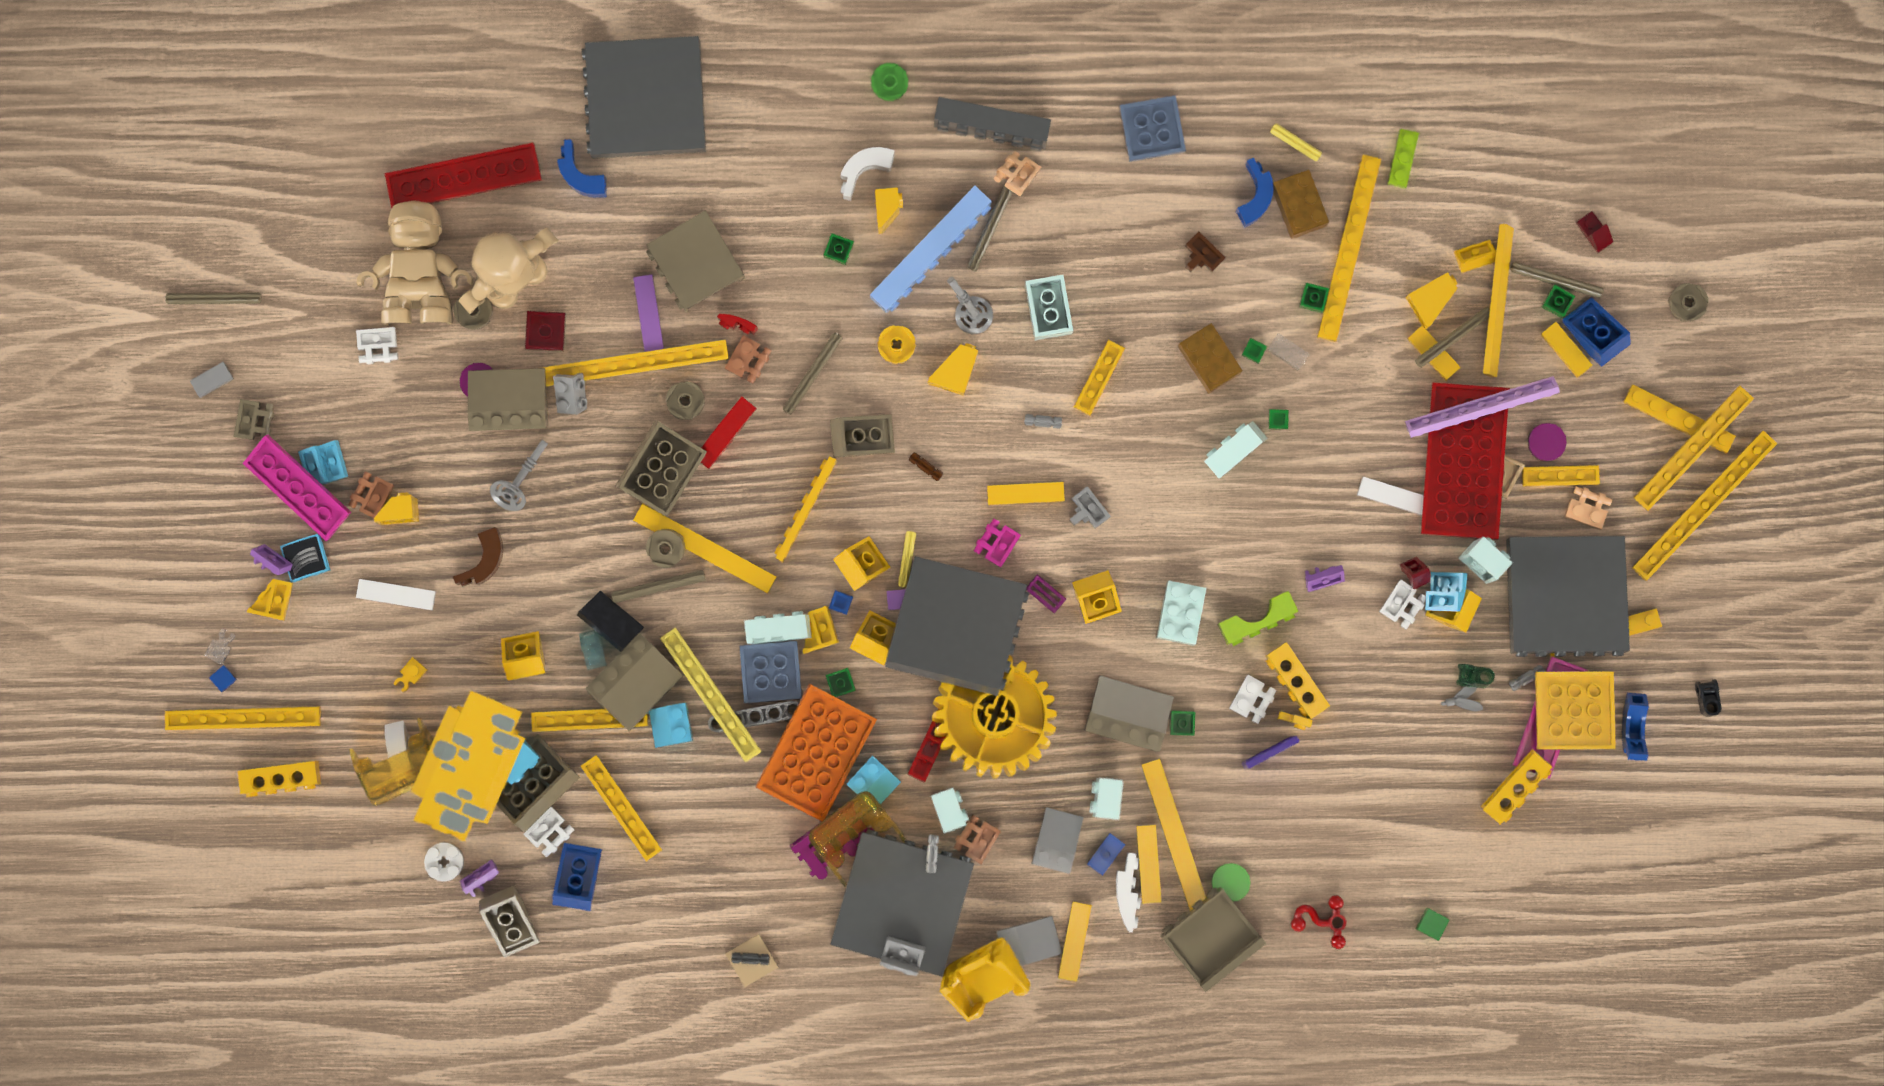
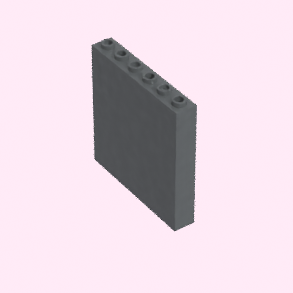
M699 36L585 43V49H582V58L586 60V67H583V77L587 79V86H584V96L588 97V104L585 105V115L589 116V123H586V134L590 135V142H587V153H591L593 159L706 152Z
M1625 536L1509 537L1506 540V551L1511 557L1509 560L1512 562L1507 569L1510 654H1516V657H1527L1528 654H1535V657H1546L1547 654L1554 653L1555 657H1564L1566 653H1574L1575 657L1586 656V653H1593V656L1600 657L1605 656V653H1612V656H1624V653L1630 651Z
M915 556L887 655L886 668L999 696L1000 690L1004 691L1007 680L1003 679L1004 673L1009 672L1011 662L1008 661L1009 655H1013L1016 644L1012 642L1014 637L1018 638L1020 630L1017 623L1018 620L1023 619L1025 609H1021L1022 604L1027 603L1028 600L1027 584Z
M867 829V832H862L830 945L881 959L887 938L890 936L925 947L919 970L943 977L974 863L971 862L969 857L960 855V859L952 857L953 853L942 850L941 853H938L937 862H935L937 865L936 872L928 873L926 872L928 846L916 847L915 842L904 840V843L896 841L897 837L886 834L885 837L878 836L877 831Z

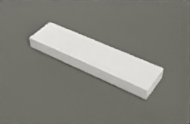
M1362 477L1357 493L1358 496L1422 515L1424 495Z
M359 579L356 598L433 610L436 591Z

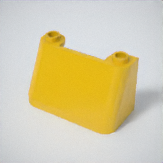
M998 938L950 963L944 970L939 991L969 1022L983 1015L986 1003L1012 990L1016 996L1027 994L1030 990V981L1010 944L1004 938Z

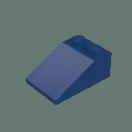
M1592 297L1562 319V322L1588 355L1601 367L1631 345L1630 332Z
M568 843L563 844L553 891L552 905L591 911L602 849Z

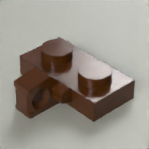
M1199 231L1185 245L1191 252L1189 257L1192 260L1186 266L1190 272L1197 266L1202 268L1204 265L1213 272L1226 259Z

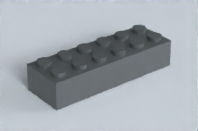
M943 97L938 98L934 117V127L938 131H955L960 136H967V134L975 135L974 138L980 140L990 138L993 139V142L1004 144L1005 141L1012 143L1011 145L1015 147L1029 146L1031 150L1035 151L1046 149L1051 119Z

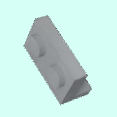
M583 373L575 375L557 374L553 376L557 413L577 415L587 409V399Z
M888 936L880 965L890 970L901 971L906 975L917 976L925 947Z

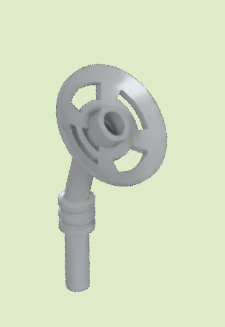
M954 277L948 278L947 282L957 294L956 297L960 302L955 311L957 325L961 330L969 334H979L987 330L993 320V310L990 304L981 297H970L966 290H962ZM978 302L984 304L988 312H985L984 308L981 305H979ZM965 305L966 311H961V308ZM963 317L964 321L970 325V328L966 327L960 318ZM983 318L988 319L982 327L977 328L976 324L980 323Z
M541 440L532 455L527 457V461H524L525 464H522L523 468L512 483L498 480L491 485V497L499 506L509 511H519L525 506V495L518 487L528 472H532L531 468H534V465L537 464V459L548 445L546 441ZM501 484L499 490H496V487ZM500 496H503V498L507 501H510V503L505 502L503 499L500 498Z

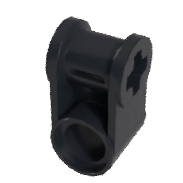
M1712 679L1711 682L1705 683L1696 682L1695 690L1701 714L1705 717L1718 715L1722 710L1717 680ZM1708 703L1714 706L1713 713L1707 710Z

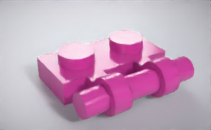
M993 518L990 525L987 524L985 527L986 531L981 539L977 540V545L973 551L980 555L983 549L987 550L988 553L985 559L1001 568L1021 535L1006 525L999 531L996 528L1000 522ZM992 534H994L997 538L991 546L987 542Z

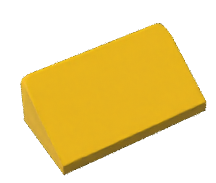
M1490 239L1454 251L1462 273L1495 263L1496 250Z

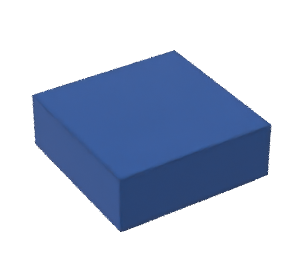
M835 590L829 609L847 615L853 596Z
M225 665L209 677L221 692H224L237 681L236 677Z

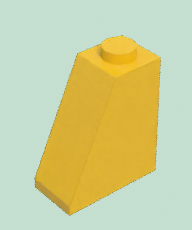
M1448 272L1405 297L1425 329L1432 325L1457 290V281Z
M965 343V345L960 344L929 377L928 384L964 396L978 355V350L975 349L976 346Z

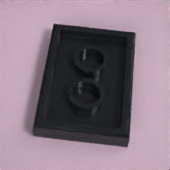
M601 590L577 613L579 618L620 652L644 629V626L614 603Z

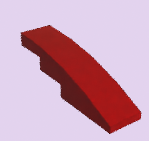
M744 397L737 401L701 447L707 451L701 461L706 468L710 469L757 410Z
M932 721L907 774L925 783L939 754L942 742L946 739L945 736L937 737L934 735L935 729L942 724Z

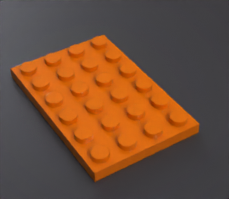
M809 684L755 787L824 822L877 719Z

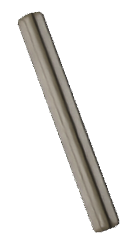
M1005 185L968 264V269L972 271H977L1013 191L1005 187Z
M1514 262L1511 266V272L1597 298H1600L1603 294L1604 289L1596 285L1518 262Z
M167 293L166 303L252 304L261 303V294Z
M1485 307L1419 356L1415 360L1416 364L1422 368L1488 319L1490 308Z
M833 333L783 407L787 414L791 415L841 342L842 336L838 333Z
M703 570L615 591L612 592V600L614 603L702 582L705 581V573Z

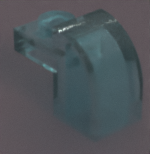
M595 630L579 633L587 670L607 666L602 636Z

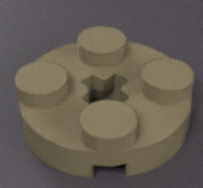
M1684 283L1672 291L1668 299L1669 307L1672 314L1680 321H1695L1705 314L1708 296L1701 286ZM1686 297L1688 300H1693V302L1691 303L1692 307L1686 306L1684 304Z
M486 297L485 302L477 307L478 312H476V315H472V313L469 314L458 299L454 304V316L463 327L477 330L490 323L493 307Z
M692 382L677 383L667 393V407L670 413L678 419L692 420L704 408L705 397L701 389ZM689 396L690 404L681 405V397Z
M672 529L657 530L647 541V555L650 556L655 565L663 568L671 567L677 564L685 554L684 538ZM665 543L670 547L667 553L661 548V545H665Z

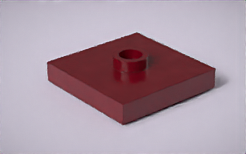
M527 311L525 349L564 351L566 313Z

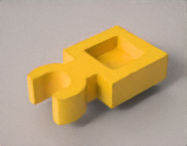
M412 657L400 671L404 676L397 678L393 684L397 686L399 682H403L404 687L401 691L406 692L409 688V683L416 684L428 669Z
M1279 711L1277 718L1293 723L1294 728L1305 730L1306 727L1311 728L1313 721Z

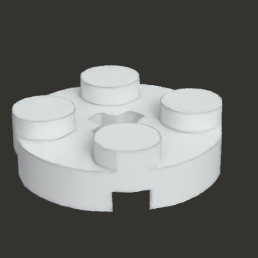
M451 843L435 844L427 851L424 860L425 869L428 875L437 881L453 880L464 867L463 854ZM443 856H445L446 860H449L446 868L439 864V860H442Z

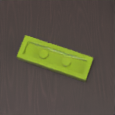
M1405 129L1399 130L1387 185L1407 188L1419 136L1418 132Z

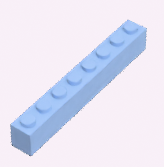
M974 186L870 294V298L886 313L889 310L893 312L900 304L898 301L902 297L906 298L913 291L911 287L915 283L920 284L926 277L924 274L929 269L932 271L939 264L937 260L942 255L946 257L952 250L951 246L955 242L958 244L965 237L964 232L968 228L970 230L973 229L978 223L977 219L981 215L985 216L991 210V200Z

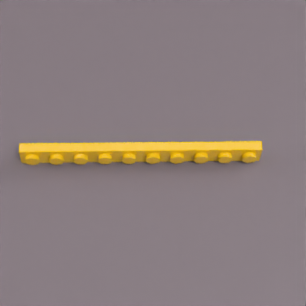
M1362 155L1317 338L1333 342L1337 341L1381 163L1379 158Z
M726 340L542 368H545L546 387L554 386L553 376L557 374L575 375L583 373L584 381L726 360L729 357Z
M1764 430L1761 431L1631 568L1647 581L1777 443Z

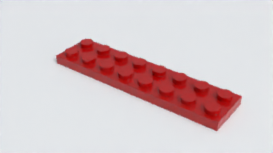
M534 142L384 173L391 209L394 205L402 202L420 201L431 204L542 181Z

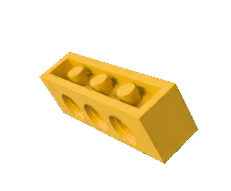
M1287 642L1266 655L1267 665L1271 670L1275 669L1278 674L1276 678L1282 686L1286 685L1289 690L1287 692L1288 696L1293 702L1297 701L1300 706L1298 710L1304 718L1312 719L1330 707ZM1282 661L1289 662L1290 669L1288 671L1281 669L1280 664ZM1295 676L1301 680L1299 687H1294L1291 683L1292 678ZM1305 692L1312 696L1310 703H1305L1302 699Z
M1532 749L1481 805L1482 809L1500 825L1503 821L1506 823L1512 817L1513 810L1516 807L1520 808L1526 801L1524 798L1529 793L1532 794L1539 786L1538 783L1542 778L1545 780L1551 774V764ZM1528 770H1536L1534 777H1526ZM1516 784L1523 785V789L1520 792L1513 791V787ZM1508 798L1510 799L1509 805L1501 806V800Z
M319 761L237 771L240 794H246V797L258 796V792L264 791L266 795L277 794V790L285 789V792L297 791L296 787L303 786L304 790L316 789V785L321 784ZM297 772H301L303 774V779L301 782H297L295 780V774ZM278 774H281L284 778L281 785H278L275 780ZM260 776L264 779L262 787H258L256 784Z

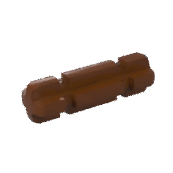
M916 452L912 453L909 457L911 463L916 464L923 472L931 475L934 480L939 481L943 476V472L939 469L936 470L935 466L924 458L921 459L920 455Z

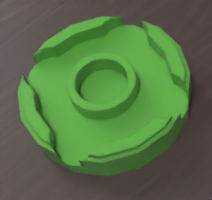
M895 63L880 65L871 77L873 92L885 101L900 99L908 89L906 71Z
M1233 863L1223 864L1218 867L1211 881L1212 888L1216 887L1218 889L1221 887L1232 902L1239 901L1245 897L1251 884L1247 871L1240 865Z

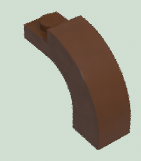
M494 527L478 534L483 548L482 559L473 569L453 576L455 584H461L464 587L473 583L472 580L474 579L477 585H481L496 573L503 557V541L498 528Z

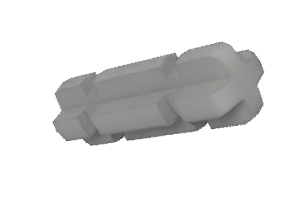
M1026 414L1024 423L1027 426L1035 424L1037 427L1050 428V426H1053V428L1060 429L1062 418L1054 417L1053 419L1051 416L1042 415L1033 417L1032 414Z
M1541 665L1533 668V671L1530 670L1517 677L1518 679L1510 681L1509 686L1513 691H1516L1521 686L1534 681L1535 672H1545Z
M933 834L928 836V864H926V872L935 873L937 868L935 862H937L939 836Z

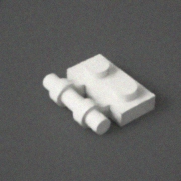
M395 327L356 330L358 350L366 351V355L359 356V363H367L368 365L374 364V362L384 361V363H390L391 360H398L397 352L390 353L391 347H397ZM383 348V354H373L372 349Z
M1399 580L1379 612L1394 622L1399 617L1403 618L1404 620L1400 626L1407 630L1409 625L1415 621L1414 617L1418 611L1422 610L1425 606L1426 596L1420 594L1418 599H1416L1413 595L1417 590L1413 589L1412 586L1403 580ZM1410 602L1413 606L1409 613H1406L1404 609Z
M1247 675L1229 709L1247 718L1249 712H1252L1255 715L1251 721L1259 724L1261 718H1264L1266 715L1265 711L1269 703L1273 702V696L1277 690L1269 687L1267 693L1261 691L1265 684ZM1259 696L1263 700L1260 706L1256 708L1253 705Z
M550 807L524 835L536 848L543 843L546 848L542 853L548 857L552 852L555 853L558 850L557 847L564 840L567 841L570 838L574 828L568 825L563 829L560 825L565 819L553 807ZM556 831L559 835L551 842L548 837Z

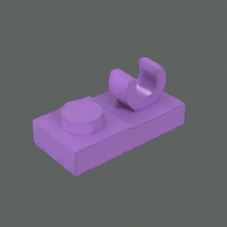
M265 544L253 548L250 553L254 557L255 565L262 563V570L268 568L276 575L291 571L293 564Z
M1342 565L1329 567L1322 572L1316 567V574L1312 575L1309 574L1308 570L1305 571L1308 592L1345 582Z
M491 859L460 880L465 894L470 892L471 896L475 897V888H480L483 892V884L493 880L499 874L494 861Z

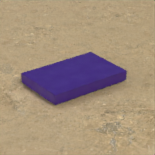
M1290 736L1250 757L1241 764L1244 769H1250L1300 741L1297 736Z

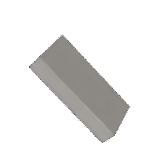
M222 362L190 380L197 395L202 398L234 378L226 364Z

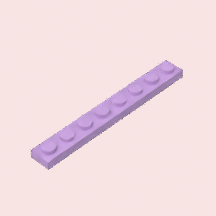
M1554 376L1407 420L1405 421L1406 428L1411 438L1421 436L1431 431H1437L1464 421L1477 419L1484 415L1494 414L1498 411L1533 402L1540 398L1550 397L1560 393L1559 386Z

